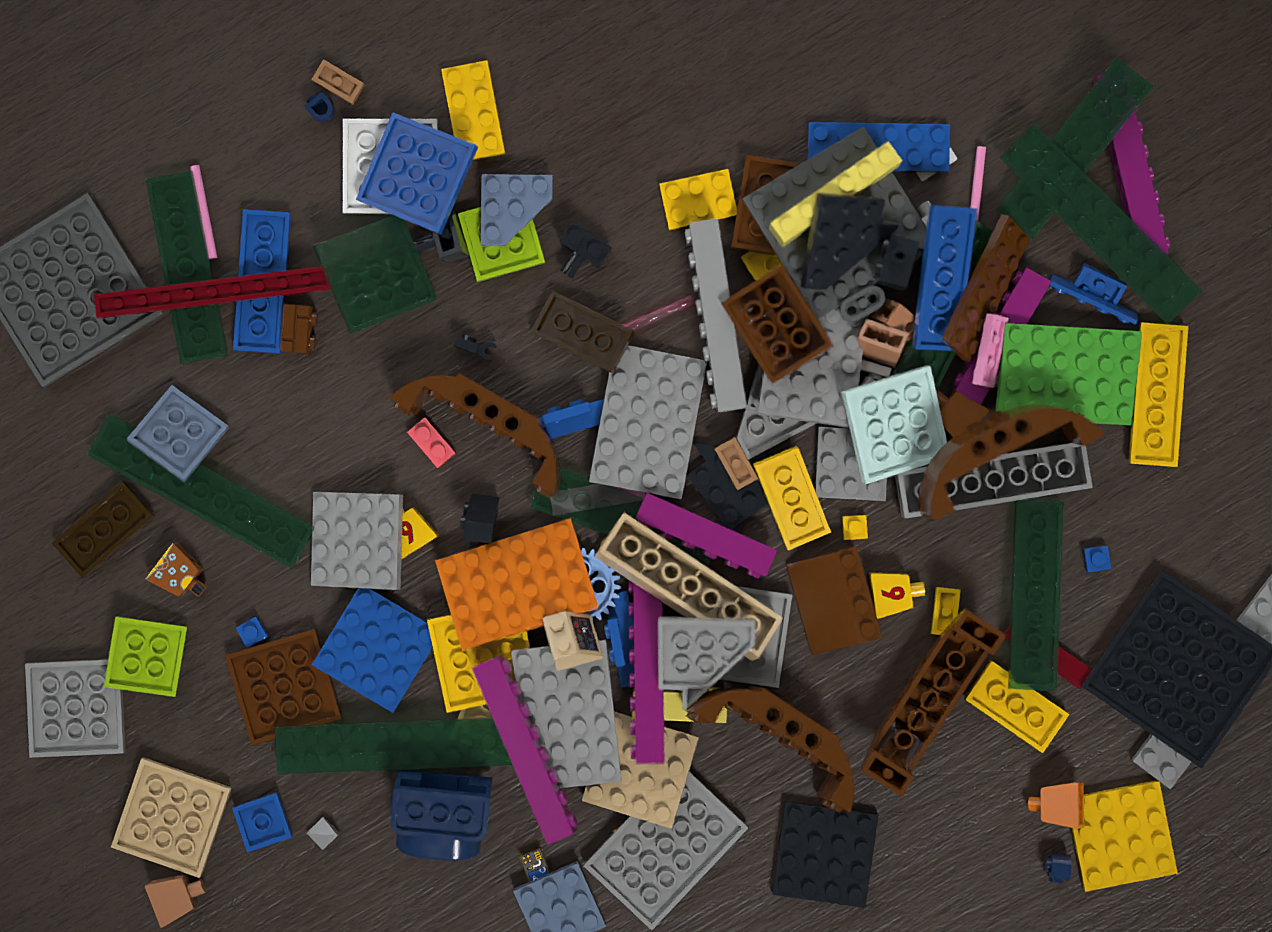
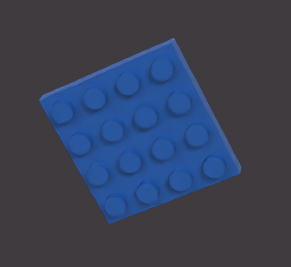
M392 112L356 200L442 234L478 146Z
M358 588L312 665L393 713L433 647L428 623L369 588Z

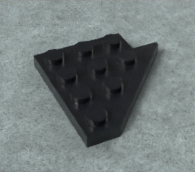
M817 193L800 285L802 288L827 290L883 242L884 239L898 229L899 224L882 221L885 199L880 197Z
M700 443L694 445L705 459V462L687 476L725 528L732 530L768 504L759 478L737 490L715 451V448L718 446ZM760 453L748 459L756 476L757 473L753 464L773 455Z

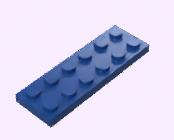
M808 123V159L864 126L877 149L889 142L901 158V164L892 172H949L950 124Z
M930 205L912 340V348L953 351L941 338L968 284L977 216L976 208Z
M243 209L238 277L288 270L291 213ZM286 296L236 302L233 350L282 353L280 352L283 304H285Z

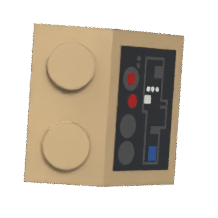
M564 611L543 617L557 671L603 658L591 615Z

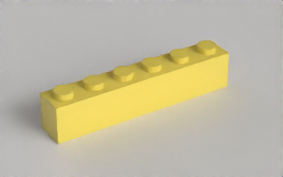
M889 142L885 143L771 222L769 230L783 248L811 228L817 193L858 196L897 169L902 162L901 158Z

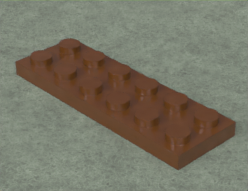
M1001 214L941 338L964 361L971 362L978 351L987 313L994 314L997 311L1004 292L1007 290L1009 282L1018 267V263L1028 247L1030 238L1008 215Z

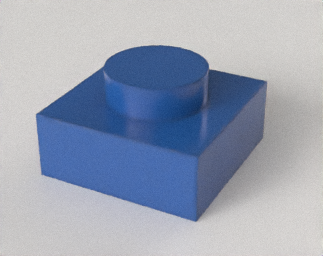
M1108 545L1083 549L1086 572L1111 569Z
M258 616L236 627L246 648L269 636Z

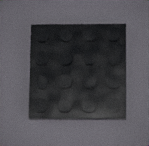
M785 801L772 895L866 908L879 815L877 813L851 810L850 813L842 810L839 813L821 805Z

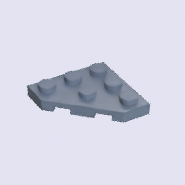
M482 174L481 246H506L520 230L531 222L553 200V175Z

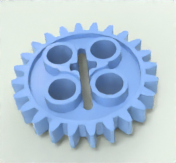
M582 548L581 553L584 562L588 564L590 569L588 573L589 578L595 571L599 573L591 580L592 588L594 583L599 580L604 581L606 585L602 593L594 592L599 608L583 614L591 615L592 621L594 616L602 620L601 612L609 615L608 605L611 607L616 606L612 602V598L620 597L614 593L615 590L621 589V586L615 584V581L619 580L620 576H613L612 574L615 570L608 568L606 564L594 557L595 550L592 549L590 554L587 555L585 548Z

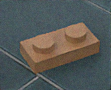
M324 59L311 79L352 105L365 86L363 82Z
M736 438L715 448L737 490L758 479Z

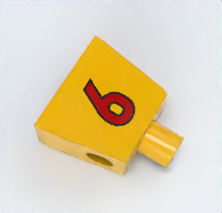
M411 508L406 512L403 510L401 559L439 536L415 508Z
M868 573L872 603L877 619L913 608L912 597L925 596L924 583H910L908 574Z

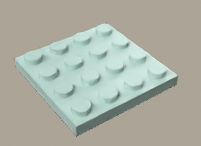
M930 366L919 367L841 392L862 483L864 484L927 465L940 448L947 443Z

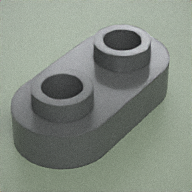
M869 286L846 299L840 307V315L843 320L855 323L880 309L885 301L883 290L877 286ZM874 296L876 298V302L870 303L868 301V297ZM850 307L854 308L856 314L850 315L847 309Z

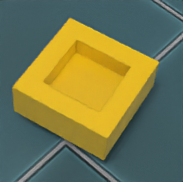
M866 515L842 516L844 540L868 538Z

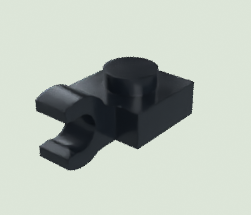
M463 334L462 338L456 336L455 347L481 355L486 360L493 359V357L486 354V349L488 347L496 349V344L486 342L483 345L476 344V338Z

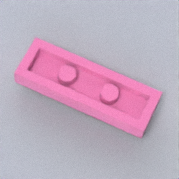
M987 313L972 384L994 388L1003 347L1005 323H1008V318Z

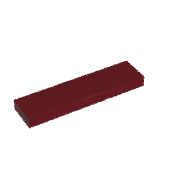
M1014 617L1003 633L1006 635L1005 638L1080 690L1082 688L1081 685L1092 671L1090 667L1017 617Z

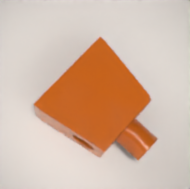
M1084 782L1041 788V797H1029V811H1041L1042 822L1070 828H1084Z

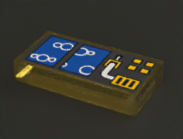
M541 847L519 855L529 882L551 873Z

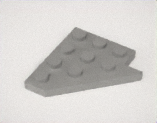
M758 364L746 403L747 408L744 410L736 436L747 459L816 424L815 422L758 414L764 374L760 364Z
M659 617V689L683 690V709H687L755 646L756 619Z

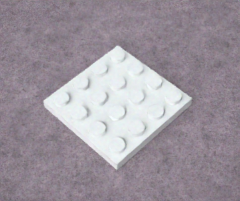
M343 119L344 214H389L356 200L389 119ZM411 119L438 130L437 119Z

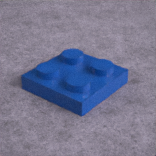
M278 792L232 808L247 853L293 837Z

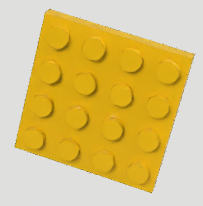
M451 615L427 620L447 713L487 704L472 670L474 666L503 655L504 659L507 658L512 668L510 674L513 681H515L512 649L530 648L527 631L462 651Z
M1155 780L1084 794V828L1071 829L1083 890L1085 892L1178 874L1160 781Z

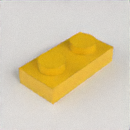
M936 587L931 634L941 635L958 615L960 589Z

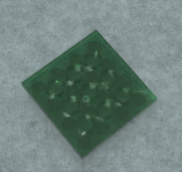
M393 215L313 246L349 334L361 331L437 300L405 221Z

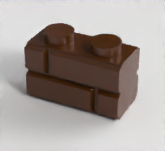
M283 304L280 352L311 354V349H315L316 335H312L313 326H317L318 312H314V307Z

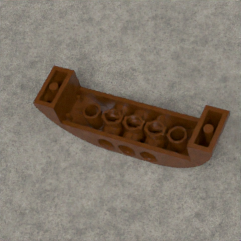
M1025 405L1005 412H994L988 416V420L982 423L977 421L968 425L966 431L948 441L932 458L920 486V514L932 521H936L954 512V506L944 484L1060 426L1067 441L1080 446H1085L1105 436L1103 430L1080 414L1045 405Z
M964 609L932 645L888 712L866 753L861 771L902 797L915 777L911 772L988 653L994 655L1006 635L968 610Z

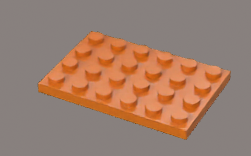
M571 518L435 560L462 651L544 626L543 617L564 611L583 614L599 608Z

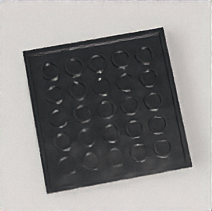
M1161 570L1081 687L1202 769L1271 670L1272 644Z

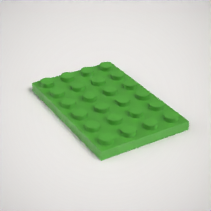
M1005 323L1003 347L999 362L996 412H1005L1025 405H1045L1070 410L1097 424L1133 425L1142 331Z

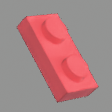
M426 417L407 432L437 468L456 453Z

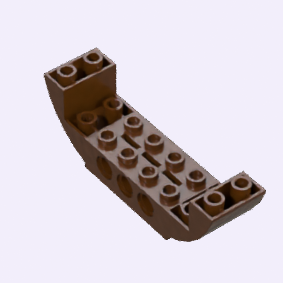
M458 373L457 377L440 375L415 380L401 387L390 396L389 399L395 402L393 407L407 415H410L411 412L418 415L429 395L442 403L446 399L450 401L448 406L463 415L467 411L470 413L468 418L483 427L485 423L489 424V430L502 438L508 435L511 437L509 442L524 450L527 446L531 449L530 454L544 462L532 482L537 485L535 490L548 498L552 494L556 497L559 496L561 467L558 453L552 440L544 430L546 425L541 420ZM474 397H478L477 404L470 406L471 400ZM498 409V415L495 418H490L491 411ZM518 420V428L510 430L511 423Z
M749 685L748 689L738 687L718 688L703 693L687 709H683L688 712L687 718L702 725H705V723L714 725L723 708L731 712H740L741 715L739 717L750 724L760 725L759 730L770 737L771 735L777 739L779 737L778 742L788 749L792 748L795 751L799 750L797 755L807 761L817 763L816 767L828 774L816 796L822 799V805L839 813L842 810L851 812L854 797V781L848 758L838 743L841 738L766 689Z

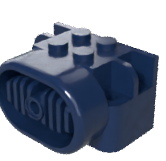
M399 769L394 786L391 827L396 833L397 849L406 855L425 859L464 861L476 857L481 850V840L487 833L493 778Z

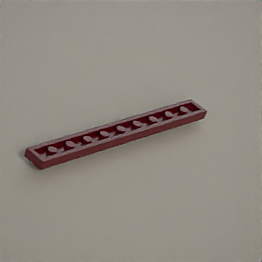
M330 266L94 294L96 318L102 319L333 290Z

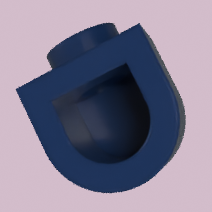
M323 92L320 94L315 93L307 100L308 104L304 107L316 121L327 123L334 118L335 107Z
M1051 853L1050 857L1045 858L1044 869L1048 872L1047 875L1050 882L1063 883V879L1070 880L1071 855Z

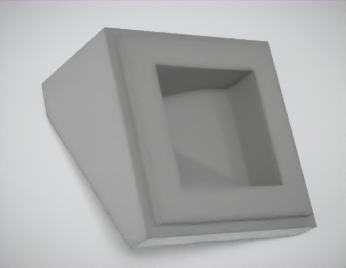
M323 816L307 834L323 850L340 832Z

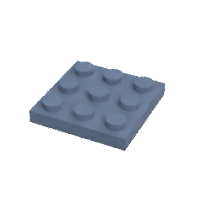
M171 385L129 435L127 441L185 483L229 427Z
M578 861L513 889L531 932H594L606 927V923Z

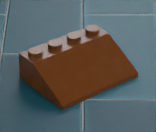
M782 264L721 303L772 384L834 348L831 340Z
M853 545L786 565L812 655L882 638L856 546Z

